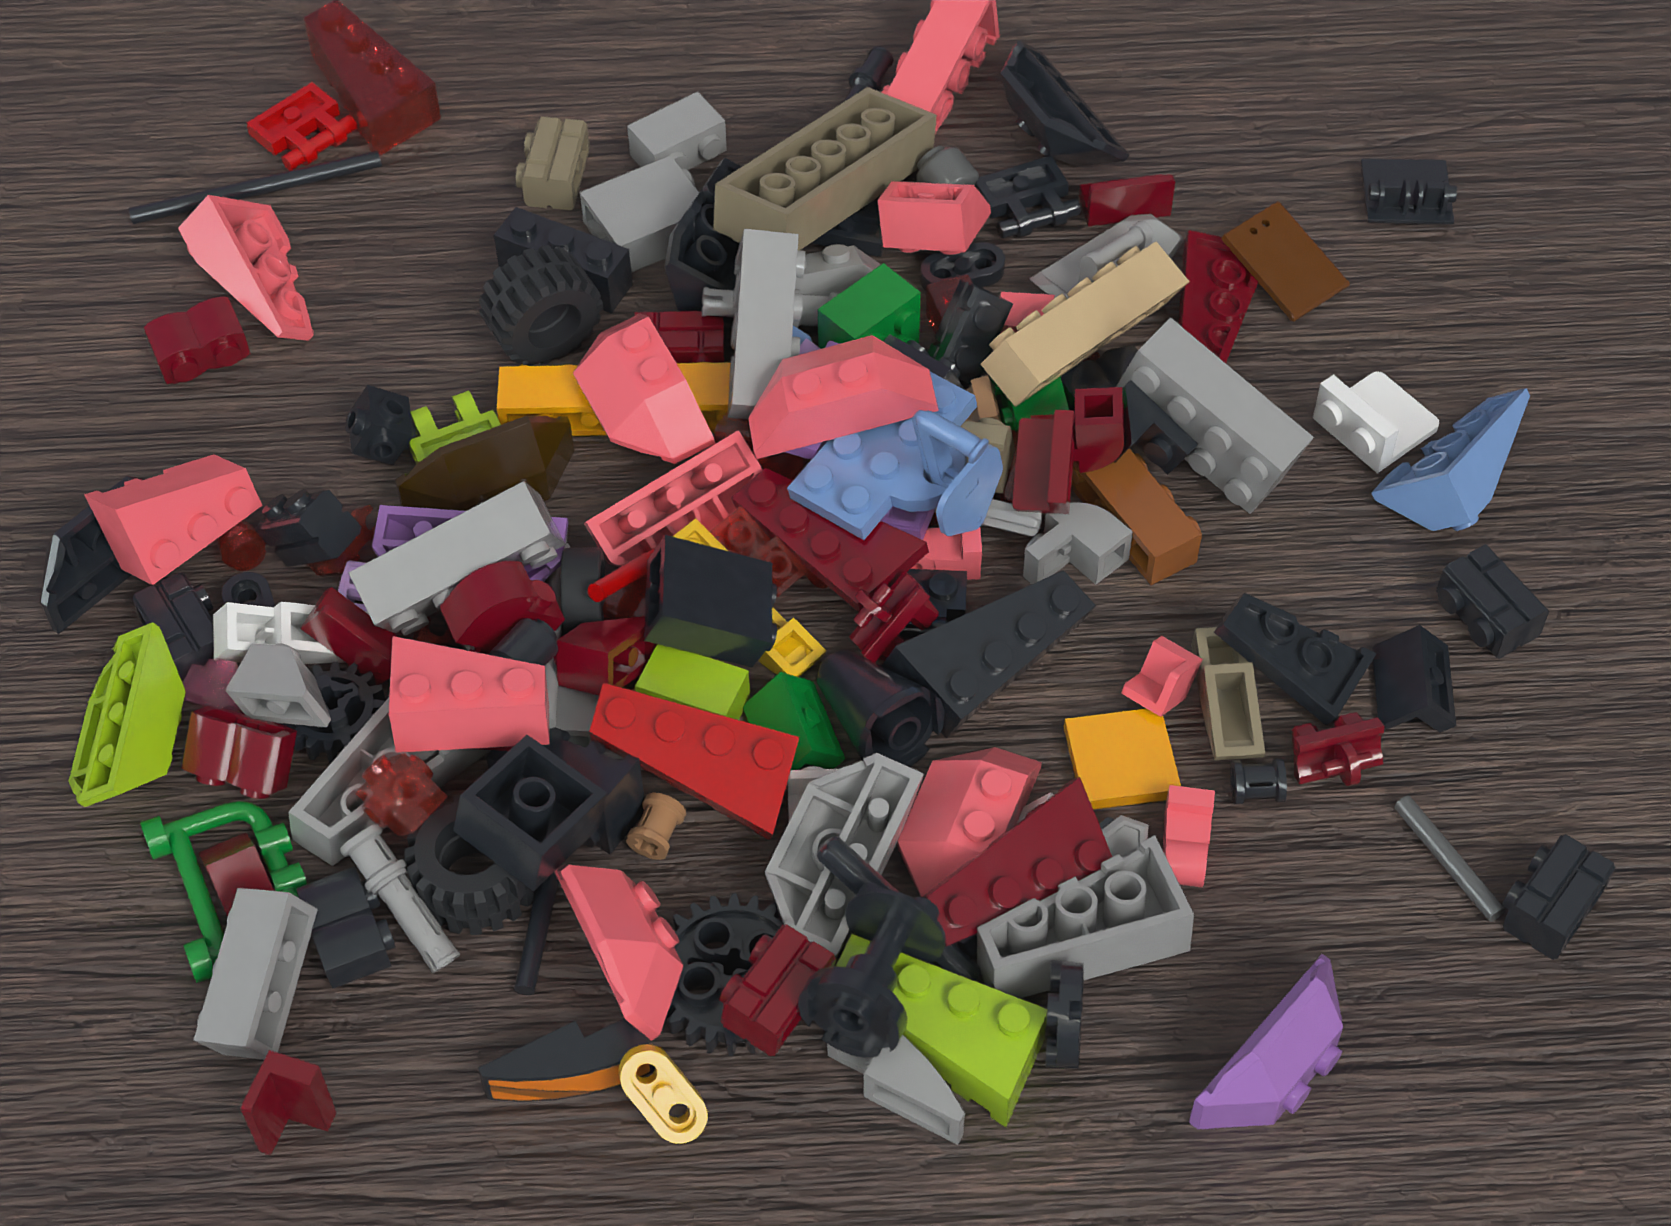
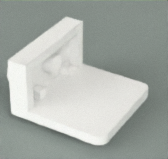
M1382 372L1371 373L1351 388L1346 386L1335 375L1320 383L1313 419L1376 473H1379L1438 430L1439 419Z

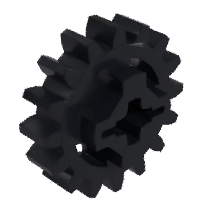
M333 661L330 671L323 672L318 664L313 666V674L331 720L327 727L281 723V725L297 731L294 745L296 752L306 747L308 757L311 760H315L321 752H325L329 763L333 762L337 757V752H341L386 701L382 685H376L373 673L369 671L361 676L358 665L355 663L351 664L346 671H341L338 661Z

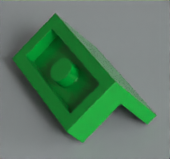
M780 672L744 704L743 709L749 723L799 737L791 770H798L805 763L825 769H834L845 760L814 681Z

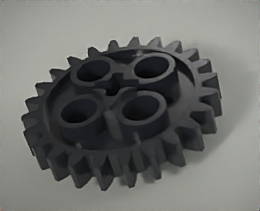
M732 893L728 906H721L719 900L713 895L710 897L709 910L703 911L699 905L693 902L690 904L692 918L688 920L679 914L673 916L675 933L679 939V943L674 948L683 964V969L666 1018L670 1017L668 1020L669 1030L673 1035L686 1028V1044L690 1047L701 1037L704 1038L708 1054L715 1050L719 1042L726 1044L729 1056L734 1055L737 1043L742 1042L745 1043L748 1051L754 1054L756 1047L750 1044L748 1039H742L725 1028L721 1023L724 1004L719 999L725 986L736 973L744 977L753 964L749 962V957L758 941L765 934L773 938L781 926L784 925L782 918L778 920V907L775 902L762 911L759 910L758 896L755 895L750 899L747 906H740L737 893ZM713 941H721L726 944L718 949L704 947ZM697 986L711 988L710 991L701 995L689 992Z

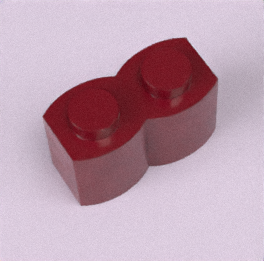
M216 297L202 301L186 312L165 314L144 326L151 349L166 384L190 381L204 373L207 369L232 366L251 354L245 334L228 297Z
M206 706L191 711L182 769L195 774L196 781L202 784L221 786L228 782L240 787V793L244 796L266 799L270 797V794L287 788L297 731L278 723L253 719L232 710Z

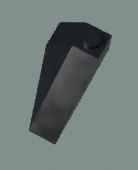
M724 158L719 163L669 236L664 268L678 311H701L704 287L734 291L737 274H734L735 259L740 243L734 241L729 236L713 230L715 184L741 168L740 165L727 158Z

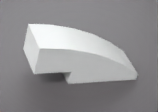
M227 602L213 614L214 661L241 663L252 644L275 645L282 643L298 651L304 664L332 663L333 661H338V663L345 662L300 629L315 605L280 602L273 608Z

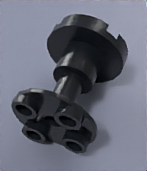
M866 883L861 886L858 894L849 901L845 917L849 930L854 935L871 942L865 953L852 956L846 967L835 966L819 969L809 977L798 999L800 1015L808 1027H810L814 1020L819 1027L825 1030L821 1038L823 1041L835 1049L850 1055L871 1058L878 1057L882 1048L890 1047V1052L894 1050L906 1029L907 1014L904 1006L893 993L898 983L893 967L901 953L929 964L941 957L946 946V936L943 927L937 920L940 915L938 907L926 898H911L905 894L884 889L875 883Z

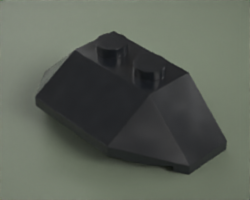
M1018 40L1012 48L1000 74L1008 104L1019 116L1016 119V123L1026 133L1040 141V144L1037 146L1039 151L1045 157L1051 155L1055 162L1060 159L1074 167L1124 162L1130 154L1043 52Z
M126 476L110 490L123 487L124 482L136 479L137 477ZM90 506L56 531L46 548L41 604L52 630L57 634H60L132 575L121 569Z

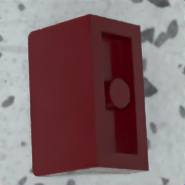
M1156 174L1080 184L1079 199L1088 227L1119 223L1131 215L1152 214L1156 218L1171 216L1175 180L1172 174Z
M1055 410L1054 419H1020L1012 503L1015 511L1069 514L1076 436L1075 414L1073 410Z
M330 587L322 594L300 629L347 664H357L362 675L369 671L372 672L376 685L382 684L391 677L392 636H398L389 630L375 626L369 614L333 587Z
M271 1050L268 1051L241 1106V1111L259 1152L267 1155L272 1154L289 1119L328 1132L337 1113L318 1065Z

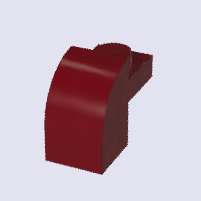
M1122 387L1075 389L1074 414L1076 436L1074 461H1079L1080 473L1091 472L1108 466L1123 451ZM1054 414L1031 415V418L1054 419Z
M519 561L496 562L475 570L459 582L440 606L455 643L492 650L522 618L543 620L554 632L565 620L556 601V595L549 584L540 580H530L522 562Z

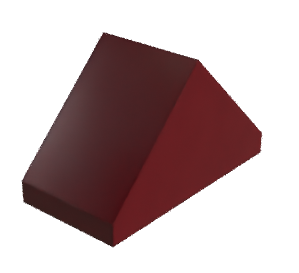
M246 832L199 852V856L227 918L232 909L238 888L274 891L255 845Z

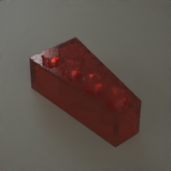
M333 0L303 17L313 58L329 84L335 88L345 110H348L358 125L357 130L361 136L365 137L371 152L378 150L381 156L441 119L435 82L339 0Z

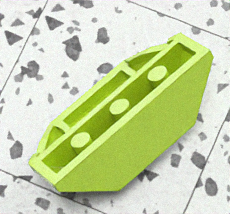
M153 622L118 636L113 647V651L116 653L103 668L89 698L69 778V784L76 795L77 803L84 807L120 795L167 774L168 768L171 765L172 750L177 728L182 718L181 710L186 691L162 631Z

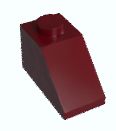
M645 616L581 623L557 640L558 653L554 656V663L557 665L558 686L599 696L603 683L623 688L642 674L657 646L655 643L644 641Z

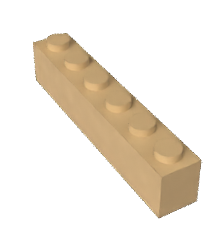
M1154 242L1142 251L1137 246H1134L1116 262L1118 266L1111 261L1092 277L1093 283L1088 277L1083 279L1067 293L1068 299L1063 293L1042 309L1044 313L1042 316L1037 310L1032 312L1016 326L1018 330L1016 333L1009 327L989 344L994 351L980 365L1015 407L1163 307L1189 283V280L1157 242Z

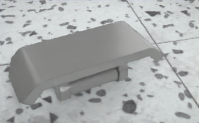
M1152 214L1131 215L1029 279L1047 294L1055 295L1054 299L1062 293L1068 299L1067 293L1079 282L1088 277L1093 283L1092 277L1111 261L1118 266L1116 262L1134 246H1137L1142 251L1149 245L1157 242L1172 259L1184 239L1179 233Z

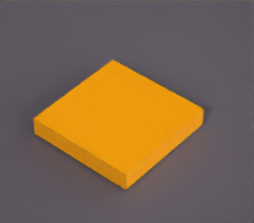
M1139 709L1065 719L1064 731L1075 778H1081L1093 810L1167 800L1169 785L1181 786L1163 716L1160 717L1148 709Z

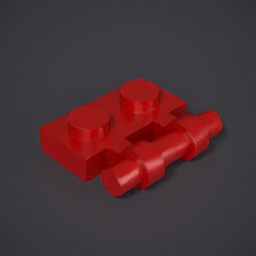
M313 82L246 123L249 135L274 156L287 148L291 150L281 157L283 164L289 171L294 170L301 164L308 166L318 159L317 154L331 145L338 147L347 141L348 134L358 128L355 119L351 115H347L339 121L334 119L340 115L338 102ZM317 129L321 131L309 140L305 138V136Z

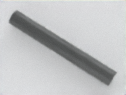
M1407 795L1401 798L1395 804L1394 809L1487 920L1492 922L1498 919L1506 910L1411 796Z

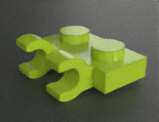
M466 391L452 396V400L457 410H454L458 420L455 424L438 429L427 406L411 411V418L416 427V438L410 440L409 448L416 464L442 446L501 425L494 410L480 414L470 391Z

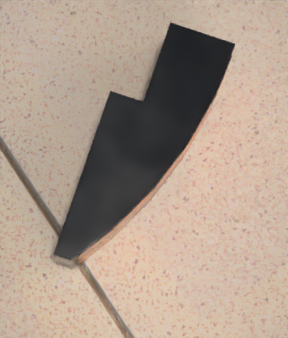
M625 1018L587 1037L583 1036L576 1021H573L479 1067L478 1071L488 1100L534 1102L586 1096L622 1086L619 1078V1065L623 1056L630 1049L639 1045L649 1044L645 1035ZM649 1063L642 1064L638 1067L636 1074L639 1077L653 1073L655 1067Z

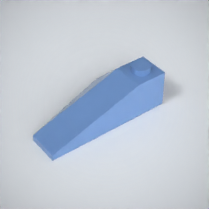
M1527 388L1486 399L1452 425L1455 432L1442 437L1438 441H1430L1421 449L1425 457L1411 467L1408 462H1403L1393 469L1371 492L1375 501L1431 531L1452 527L1454 531H1459L1475 524L1479 519L1478 514L1492 500L1530 398Z

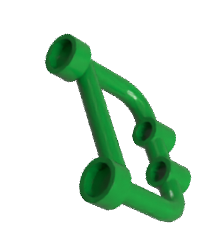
M244 801L225 803L164 825L160 816L140 822L152 860L173 853L202 933V938L183 944L196 984L212 978L213 965L218 958L224 932L192 847L190 836L234 821H245L252 827L275 891L289 892L299 898L296 888L307 884L300 863L297 862L288 866L284 854L293 851V847L284 822L273 826L266 812L254 803Z

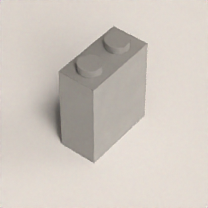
M670 155L581 191L583 222L593 236L628 248L631 272H634L666 258L669 236L699 192L695 188L690 172L686 168L681 169Z

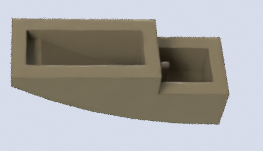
M1217 627L1196 628L1191 646L1192 653L1203 659L1196 674L1204 722L1214 760L1264 757L1266 753L1253 662L1247 661L1214 633Z

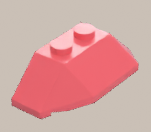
M640 313L598 335L573 374L612 443L641 453L660 456L662 460L672 464H676L716 444L684 375L649 316Z
M871 335L782 359L748 419L756 459L907 420L912 418L919 410L937 412L939 409L929 369Z
M738 430L589 519L584 525L597 546L602 548L608 564L619 568L658 546L665 535L674 536L695 518L726 547L746 530L749 520L735 508L731 497L763 469Z
M996 747L932 761L897 842L901 856L921 897L967 861L974 859L1000 835L1017 825L1023 807L1026 806L1041 769L1042 762Z
M577 865L559 866L554 873L617 999L624 1018L652 1041L661 1034L683 969V964L674 948L679 943V939L669 923L663 917L659 918L655 911L660 906L658 898L644 881L636 884L621 870Z

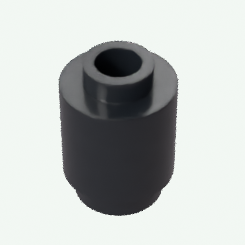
M522 618L490 651L489 655L546 666L558 653V645L555 641L557 636L554 630L543 620Z

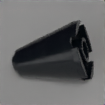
M841 650L831 654L821 663L817 674L818 687L862 761L868 756L879 753L911 767L927 754L930 748L925 743L933 731L939 736L943 728L945 716L942 701L933 691L849 650Z

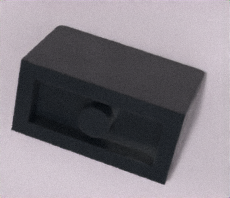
M1418 625L1378 643L1372 648V651L1377 653L1373 659L1378 718L1384 725V729L1388 730L1416 717L1439 733L1456 726L1449 650L1446 643L1421 625Z

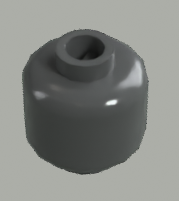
M937 146L927 152L917 164L919 169L916 177L917 183L975 186L976 181L979 179L978 171L956 147L944 148L943 146Z

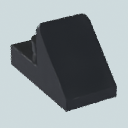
M1130 380L1122 388L1124 447L1114 463L1135 443L1152 463L1158 465L1168 475L1198 443Z

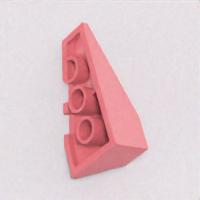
M208 195L178 228L187 244V250L190 255L274 335L279 338L309 341L314 334L305 299L295 290L294 281L299 276L296 266L288 263L286 254L291 249L289 238L271 205Z

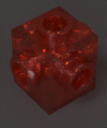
M406 753L391 756L389 759L385 755L377 758L361 775L366 782L356 792L365 802L362 805L364 813L380 827L384 828L387 825L397 836L414 833L448 797L431 780L434 774L429 766L417 756L411 755L409 757Z

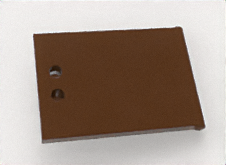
M1279 201L1225 233L1221 238L1292 322L1298 320L1350 285L1349 281Z

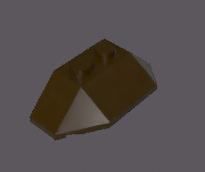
M527 415L442 446L417 463L410 473H404L395 479L401 507L467 511L523 481L537 491L543 501L549 500L574 453L571 423L567 416L553 418L550 416Z

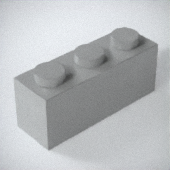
M237 889L232 909L228 914L227 927L218 958L213 965L211 982L203 1009L198 1017V1026L193 1041L227 1056L264 1060L269 1050L278 1053L317 914V908L289 892Z

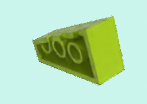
M851 934L836 966L846 967L852 956L865 953L871 941ZM901 953L893 967L898 978V983L893 993L902 1003L907 1014V1026L903 1036L930 1061L943 1080L951 1084L952 1091L968 1102L971 1099L991 1112V1118L1006 1128L1045 1039L1047 1009Z

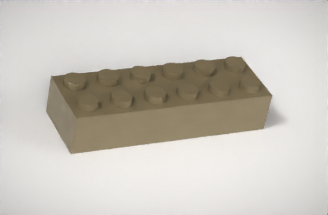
M869 87L865 88L715 184L713 230L729 236L739 243L744 229L799 234L798 250L803 249L883 194L891 181L900 182L918 170L917 164L920 159L934 148L937 115Z

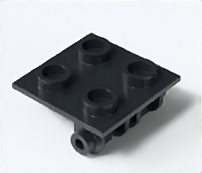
M1361 159L1368 223L1454 224L1452 202H1456L1457 186L1449 185L1446 160Z

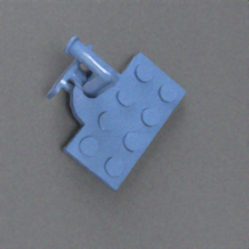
M930 372L939 411L919 410L912 418L828 440L787 487V490L792 500L862 540H865L892 507L909 512L929 511L937 508L936 516L940 532L946 536H953L977 530L983 524L1000 480L1003 464L999 449L989 444L987 438L980 439L973 433L960 427L977 407L975 395Z

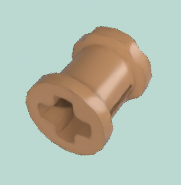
M649 793L642 803L644 812L637 827L630 829L626 843L640 855L649 859L662 860L666 858L669 852L670 845L668 841L675 826L681 824L686 817V809L676 799L668 795Z

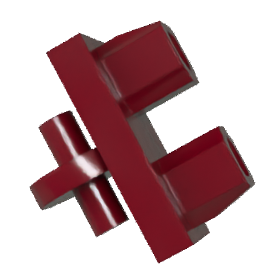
M904 571L891 587L883 583L874 595H871L862 588L856 593L855 598L864 607L853 619L858 626L849 638L861 649L862 655L874 663L878 658L885 661L895 646L906 642L899 633L909 622L924 630L939 616V612L930 602L928 593L915 578Z
M1357 712L1341 715L1335 721L1334 728L1319 731L1311 723L1295 726L1292 729L1294 777L1299 784H1304L1339 775L1346 786L1359 784L1362 769L1383 765L1381 737L1384 733L1383 723L1378 717L1364 720Z

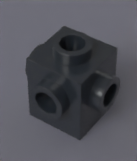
M367 385L346 419L345 429L350 434L351 453L394 465L403 450L409 449L410 440L415 438L416 427L412 424L409 397Z

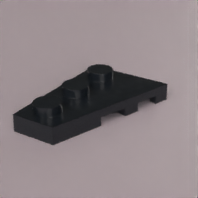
M1247 593L1242 594L1235 600L1214 631L1218 637L1247 661L1253 662V666L1325 725H1328L1337 718L1377 654L1364 647L1355 650L1338 642V635L1325 629L1318 633L1298 623L1295 615Z

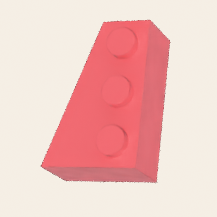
M213 454L163 470L164 474L149 479H132L124 482L123 487L104 493L97 490L84 494L121 569L154 585L263 506L246 468Z
M392 636L389 717L396 753L515 746L527 734L541 745L549 744V699L545 666Z

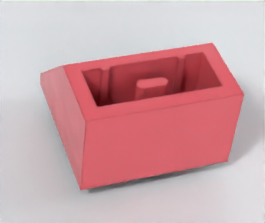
M891 181L878 199L883 248H899L900 251L907 253L919 250H936L946 255L966 252L991 214L989 203L974 185Z

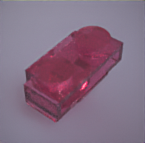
M219 658L218 660L208 659L205 666L192 664L183 681L186 691L184 701L200 704L203 707H219L244 714L225 691L239 667L237 663Z

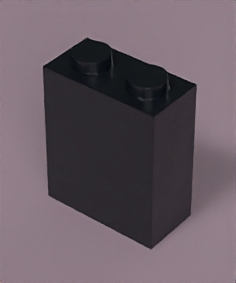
M665 535L647 560L644 641L753 667L765 651L772 649L777 636V625L772 623V608L777 597V585L772 583V563Z

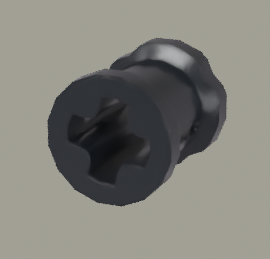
M1273 758L1272 763L1243 765L1240 760H1231L1230 787L1233 803L1243 804L1245 799L1273 797L1276 802H1285L1287 797V777L1283 758Z

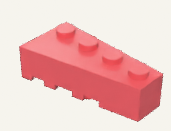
M931 0L930 12L926 20H920L917 24L913 44L909 52H904L899 58L896 76L891 86L886 85L882 90V93L936 114L935 134L952 109L953 93L962 94L968 85L970 67L979 68L984 61L986 52H983L985 44L994 45L999 38L996 0Z

